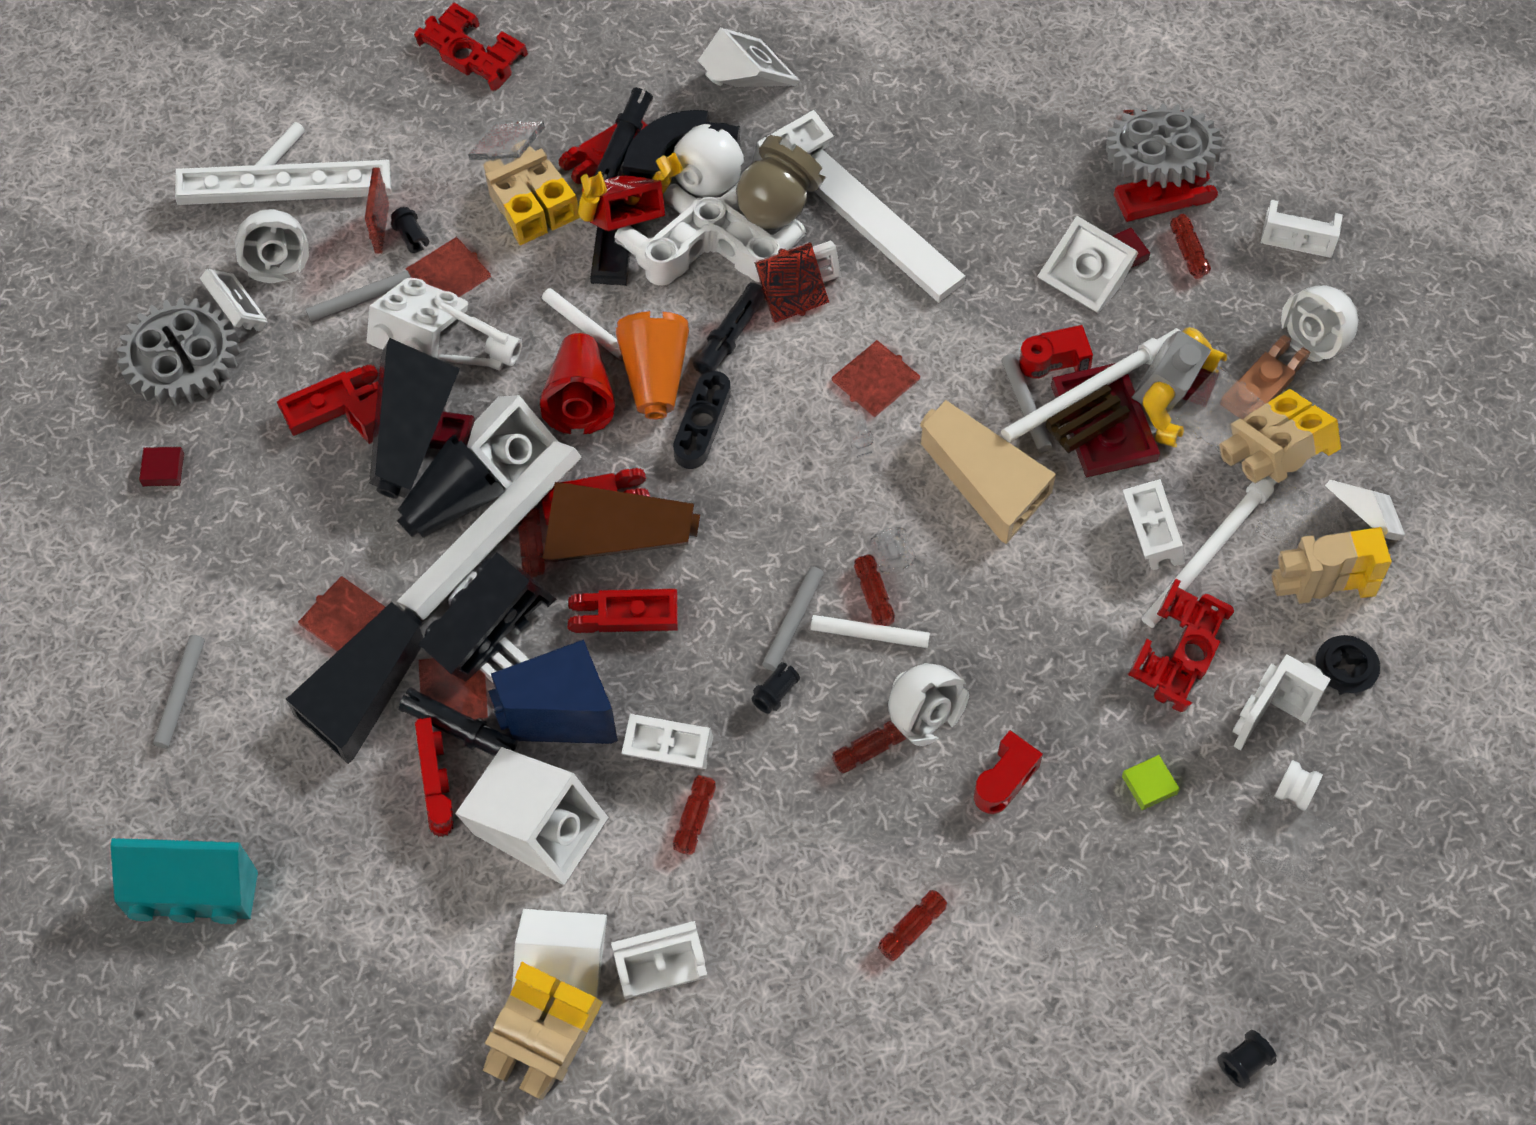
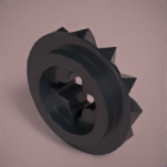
M1340 635L1326 640L1320 646L1315 656L1316 667L1321 670L1323 675L1331 679L1327 687L1330 686L1338 690L1339 695L1354 693L1355 696H1358L1361 692L1371 689L1380 674V661L1375 650L1368 643L1354 636ZM1342 658L1346 660L1348 665L1354 664L1356 666L1351 676L1345 669L1336 668L1341 663Z

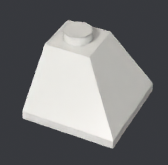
M721 27L698 59V62L707 70L705 74L708 79L719 86H722L723 83L735 87L796 86L800 82L761 39Z
M519 395L500 396L474 422L467 447L489 470L492 478L498 481L503 489L506 490L554 441L558 442V440Z

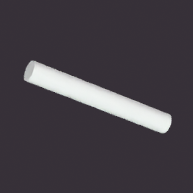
M294 122L255 165H275L305 132L304 127L298 122Z
M549 288L543 293V301L583 332L593 337L597 343L619 360H623L618 341L615 337L553 289Z
M813 615L811 622L812 631L928 648L930 636L928 632Z

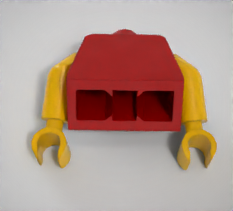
M674 152L668 157L665 155L661 156L656 160L660 171L656 172L652 179L624 175L604 180L601 171L588 178L587 174L582 175L580 178L583 185L582 197L578 204L580 218L606 231L665 216L663 194L670 185L671 178L683 171L676 153Z

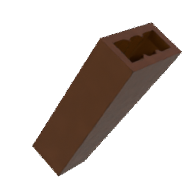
M555 482L543 560L546 562H559L688 545L689 536L697 537L700 514L693 513V503Z

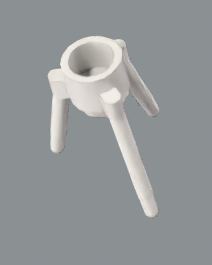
M443 302L438 304L439 309L488 335L485 353L490 354V359L440 354L438 356L439 360L457 364L486 366L501 371L503 364L508 366L515 364L522 349V339L501 332L475 317H470Z

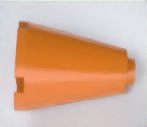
M650 311L627 315L617 322L615 334L638 412L645 414L647 419H663L675 407L689 327L687 319L671 312L662 311L663 318H650Z

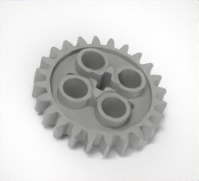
M1162 103L1160 109L1155 110L1149 104L1145 112L1134 108L1133 116L1123 113L1122 121H1113V128L1108 129V137H1106L1108 162H1113V169H1122L1123 178L1133 174L1134 183L1146 179L1148 187H1151L1155 181L1160 182L1162 188H1166L1167 183L1171 181L1177 187H1180L1181 180L1183 179L1194 183L1195 175L1205 178L1207 170L1213 171L1215 169V162L1220 161L1222 147L1220 129L1214 128L1213 120L1205 121L1204 113L1193 116V108L1182 112L1180 111V105H1175L1171 110L1167 109L1165 103Z
M180 297L177 305L171 307L169 301L164 300L163 309L158 310L155 306L151 305V315L147 317L144 314L138 313L137 317L140 323L138 325L132 323L126 325L131 335H120L119 337L123 346L116 349L120 357L117 364L127 385H131L135 394L142 392L146 401L151 400L155 396L159 405H163L168 398H171L174 406H178L181 397H186L188 402L193 404L194 394L199 393L205 399L208 398L206 389L211 386L214 389L220 390L221 387L218 379H230L231 376L227 368L237 367L234 356L240 355L237 345L239 338L229 318H225L223 310L214 311L210 302L201 308L198 299L194 298L190 305L187 306L183 297ZM165 330H169L172 333L177 345L186 356L194 372L188 373L177 352L171 347L167 336L164 334Z

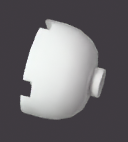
M708 124L693 127L677 143L674 149L683 168V171L675 176L677 182L685 191L701 198L717 197L728 192L739 181L741 165L744 163L743 153L734 138L723 129L716 131L709 128L711 125Z
M268 209L251 214L240 224L235 236V251L239 266H242L248 272V276L260 282L277 283L289 280L283 275L296 272L297 270L301 272L309 258L308 240L301 225L291 215L282 211ZM282 263L279 268L273 266Z
M1326 285L1309 287L1290 297L1282 309L1281 316L1282 329L1287 327L1288 333L1291 336L1290 339H1292L1290 346L1296 351L1303 347L1310 351L1308 360L1313 362L1330 359L1344 351L1355 338L1359 321L1357 309L1352 300L1343 291Z
M929 663L921 664L902 672L894 680L889 696L888 710L891 721L903 736L914 745L926 746L932 744L938 739L932 733L947 721L953 727L965 711L969 699V691L963 687V684H966L965 681L948 668Z

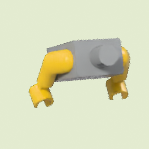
M1188 327L1183 331L1178 330L1164 341L1132 396V399L1144 406L1153 426L1157 429L1155 435L1156 442L1175 448L1177 447L1176 437L1183 436L1184 428L1183 426L1170 423L1171 417L1168 412L1187 393L1201 368L1218 374L1217 366L1219 361L1227 360V354L1212 348L1203 334L1195 328Z

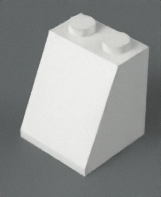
M503 747L500 748L455 813L475 836L562 885L566 883L609 818L574 773Z

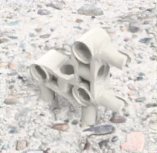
M674 183L667 188L663 198L664 203L678 211L680 215L653 238L649 239L630 225L618 228L615 233V242L636 257L638 265L645 269L646 278L655 285L663 286L672 283L689 270V265L704 252L709 253L710 251L713 253L718 252L735 264V269L752 280L764 283L765 279L763 278H765V274L760 269L762 270L765 265L762 267L759 264L763 262L766 264V261L769 263L780 259L776 257L787 256L788 251L806 236V229L800 221L795 219L789 225L784 226L774 235H771L759 226L749 222L745 216L738 212L737 184L721 197L695 198Z

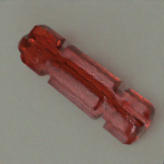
M1179 214L1176 218L1171 219L1170 227L1173 234H1176L1175 239L1184 260H1187L1186 265L1190 274L1195 279H1200L1210 273L1211 267L1208 260L1204 258L1205 253L1196 232H1193L1194 227L1187 215Z
M535 507L518 523V525H522L518 527L521 557H525L521 559L522 570L532 578L545 572V562L543 557H540L544 554L541 526H537L540 524L539 509Z
M871 554L857 557L854 561V568L857 577L861 580L860 585L868 608L872 611V620L876 625L889 626L894 623L895 614L892 605L888 603L889 597L880 572H877L876 560Z
M890 720L883 724L884 728L882 730L878 727L852 741L851 747L843 746L834 751L832 759L837 769L841 773H846L854 769L857 762L863 764L888 750V745L892 744L895 746L904 741L906 737Z
M702 775L695 777L691 787L692 795L688 796L679 822L680 830L676 831L672 842L675 851L686 855L694 853L698 843L697 835L701 834L710 807L709 800H712L716 789L714 779Z
M930 890L921 899L920 905L916 904L893 927V933L888 932L879 941L878 949L886 958L895 961L905 951V945L910 946L932 924V918L937 919L947 907V901L940 893Z

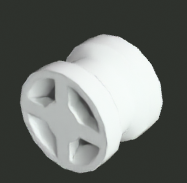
M1292 760L1274 797L1280 800H1292L1296 803L1297 808L1306 811L1323 774L1317 771L1309 773L1301 768L1300 763Z

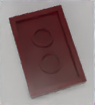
M1115 363L1052 377L1051 388L1055 398ZM1128 374L1108 386L1112 389L1111 395H1117L1120 398V405L1128 407L1130 410L1129 417L1075 449L1086 478L1157 462L1160 452L1139 402L1132 399L1135 390ZM1112 410L1107 411L1085 427L1070 433V437L1072 438L1114 412Z

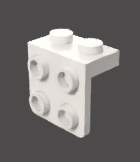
M406 278L370 305L366 343L383 350L389 338H392L437 358L440 332L457 319L439 309L438 304L443 302L465 313L468 310V301L457 297L452 292L443 291L428 285L421 279Z
M1286 654L1279 667L1271 663L1259 683L1260 687L1255 695H1251L1240 713L1241 717L1232 731L1239 735L1234 747L1240 751L1242 750L1270 703L1307 724L1331 679L1323 675L1316 666L1302 663Z

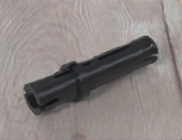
M637 87L632 89L623 113H619L615 120L617 127L594 176L601 171L603 176L607 175L606 179L617 177L630 143L634 139L635 134H638L643 128L641 121L653 100V96L648 91L645 92L641 102L638 103L643 89Z
M750 282L718 329L710 332L707 337L708 343L693 362V367L700 374L715 371L724 357L734 351L736 347L735 341L761 303L767 298V292L762 286ZM745 309V311L743 312V314L741 315V317H740V318L738 319V321L735 323V320L737 319V317L740 315V313L742 312V310ZM725 335H726L725 340L722 342V344L719 346V348H718L717 351H716L717 346L719 345V343L721 342V340H722V339L725 337Z
M412 687L406 691V694L409 696L403 695L400 701L399 711L405 712L417 719L431 717L432 726L464 741L465 747L471 750L478 748L495 757L501 747L511 751H515L517 747V739L487 726L486 720L482 718L475 720L416 691Z

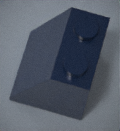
M584 640L491 673L495 688L489 690L488 693L494 707L493 710L500 729L509 728L512 738L525 742L612 744L618 742L612 707Z

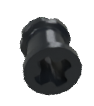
M1249 1030L1241 1044L1230 1053L1222 1052L1217 1057V1061L1222 1071L1236 1086L1245 1088L1250 1084L1249 1078L1263 1066H1272L1277 1062V1055L1264 1037L1255 1030Z

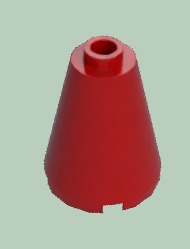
M584 333L570 334L563 339L540 396L539 403L543 420L550 427L562 433L571 434V429H584L583 435L592 434L603 429L612 420L614 415L615 400L598 344L593 337Z

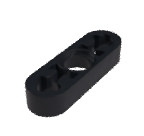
M708 371L699 377L673 443L674 458L677 464L683 468H698L705 463L731 396L730 380L720 371ZM718 385L720 389L714 392L712 403L708 402V389ZM700 413L708 414L713 418L712 422L706 426L695 425L692 419ZM692 436L697 437V450H693L691 455H686L684 449L690 448Z

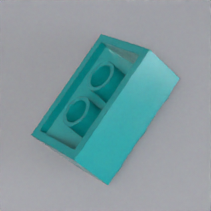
M112 838L110 848L114 902L129 919L151 921L153 916H169V919L176 922L191 923L195 921V917L211 918L212 921L220 924H235L237 919H251L258 870L240 842Z

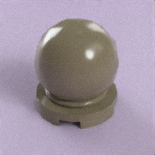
M774 135L766 137L759 148L762 160L753 162L742 172L736 187L738 207L745 218L762 229L772 230L787 226L800 216L807 202L806 191H817L826 179V176L819 174L822 170L821 165L810 154L797 145L793 151L780 144L782 137Z

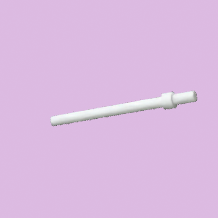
M1176 328L1158 339H1149L1138 346V351L1002 429L1001 435L1003 439L1009 443L1106 384L1113 383L1145 363L1148 365L1152 364L1164 341L1179 329Z
M1267 476L1257 483L1252 482L1247 487L1245 497L1176 576L1175 579L1181 581L1179 588L1185 591L1256 506L1267 501L1274 492L1273 486L1277 483L1274 479ZM1174 580L1142 616V621L1149 627L1154 628L1162 619L1157 613Z

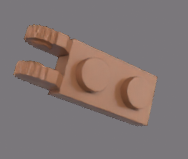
M1282 335L1268 353L1265 352L1222 397L1220 406L1243 420L1250 413L1276 398L1291 383L1296 372L1307 361L1311 352L1303 347L1296 352L1289 364L1285 365L1278 358L1287 351L1292 339Z

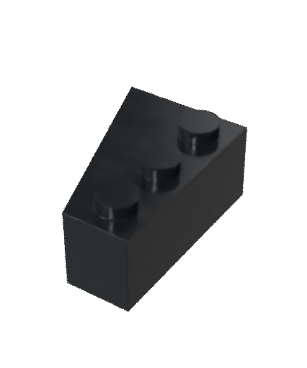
M496 552L492 558L485 560L477 570V576L467 588L460 590L453 597L451 606L444 615L428 626L425 631V637L418 645L450 674L466 682L503 649L499 641L515 627L522 632L530 624L529 620L526 619L528 615L542 603L549 607L557 599L524 570Z

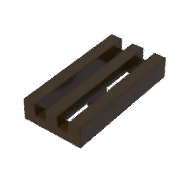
M1107 384L1047 419L1045 427L1068 454L1129 417L1130 410L1126 405L1124 407L1120 405L1121 400L1117 395H1111L1112 389ZM1112 410L1114 412L1072 438L1068 439L1066 437L1075 430L1090 424L1094 419L1107 411Z

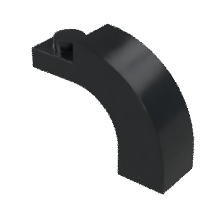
M707 110L679 111L660 117L645 126L630 143L622 166L623 176L652 179L656 172L660 171L656 160L661 156L665 155L668 157L674 153L675 146L693 127L703 124L711 125L709 128L716 131L725 130L741 148L740 126L709 122Z

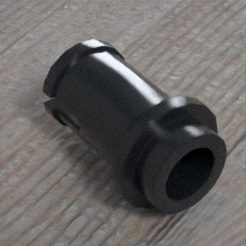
M400 207L391 214L390 224L392 229L399 232L410 253L424 250L419 241H422L423 245L427 247L429 239L425 236L417 222L418 216L416 212L408 207Z
M781 662L763 685H757L753 689L754 695L751 700L760 711L769 714L771 711H777L781 707L780 701L800 680L798 672L792 666H789L784 671L787 663Z

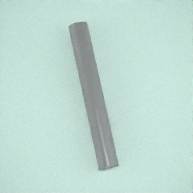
M406 270L311 306L305 310L310 322L384 295L403 280L411 277Z
M1009 354L1004 356L1001 362L1025 417L1037 410L1015 355ZM1043 424L1030 431L1039 453L1052 449V444Z
M813 566L809 568L762 663L764 668L774 672L780 664L824 575L821 569Z
M198 635L189 636L153 741V745L156 747L169 748L205 639Z

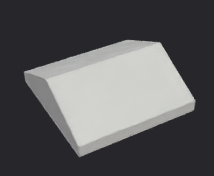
M1076 216L1037 277L1094 312L1099 313L1122 286L1138 251Z
M1329 480L1325 485L1372 528L1381 527L1384 538L1400 541L1405 536L1390 495Z
M523 909L515 941L512 989L517 980L514 977L521 962H524L598 999L607 915Z

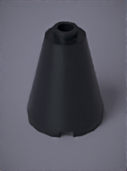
M454 434L445 442L397 509L402 514L397 522L411 537L419 533L425 538L498 498L505 490L498 481H494L490 477L489 470Z

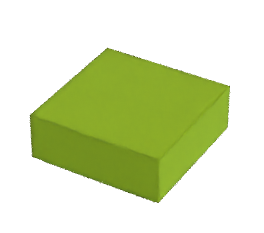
M1160 755L1126 769L1122 774V778L1142 811L1177 795L1180 790Z

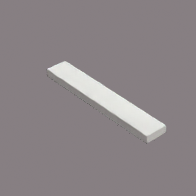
M822 148L811 155L822 167L819 174L826 176L822 185L814 192L939 303L965 284V275Z
M389 160L176 169L175 199L177 205L378 196L380 189L385 191V194L380 191V196L391 195Z
M554 441L397 600L398 604L404 610L406 608L410 609L418 618L426 619L555 486V482H559L581 458L578 451L574 447Z

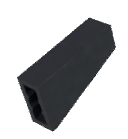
M389 338L380 358L369 484L376 486V491L380 494L397 499L399 496L405 498L412 489L460 368L392 338Z
M393 602L388 604L286 698L293 715L347 764L357 755L422 648L418 645L423 639L420 629L423 625L422 622L410 609L406 608L402 611Z

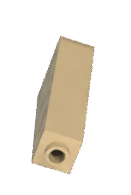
M947 400L937 410H929L921 421V445L997 537L1007 544L1050 496L1056 474Z

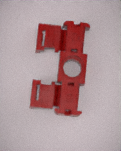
M455 2L438 19L440 24L437 23L435 16H430L425 21L426 27L424 29L419 27L414 33L419 47L424 42L439 51L442 61L467 76L474 72L488 80L492 91L498 90L511 76L510 65L519 55L523 57L528 55L525 44L503 31L496 37L498 41L494 46L486 48V53L484 45L465 35L463 31L465 27L471 26L477 29L480 26L477 16ZM468 48L472 50L466 58L458 59L454 57L455 53L460 49Z
M1175 579L1157 615L1165 619L1170 616L1180 621V627L1184 628L1185 625L1187 627L1182 632L1171 658L1166 655L1161 658L1154 655L1155 652H1152L1153 649L1150 647L1152 641L1146 639L1128 675L1154 689L1158 685L1159 687L1154 692V698L1163 704L1169 700L1174 703L1172 706L1174 710L1184 712L1192 704V702L1186 699L1195 679L1201 680L1206 674L1221 642L1215 639L1224 618L1228 620L1233 615L1234 608L1210 594L1202 595L1199 601H1197L1198 597L1179 588L1181 581ZM1215 606L1218 608V610L1215 611L1211 607ZM1195 644L1199 646L1204 654L1203 660L1193 661L1188 658L1184 650L1185 645Z

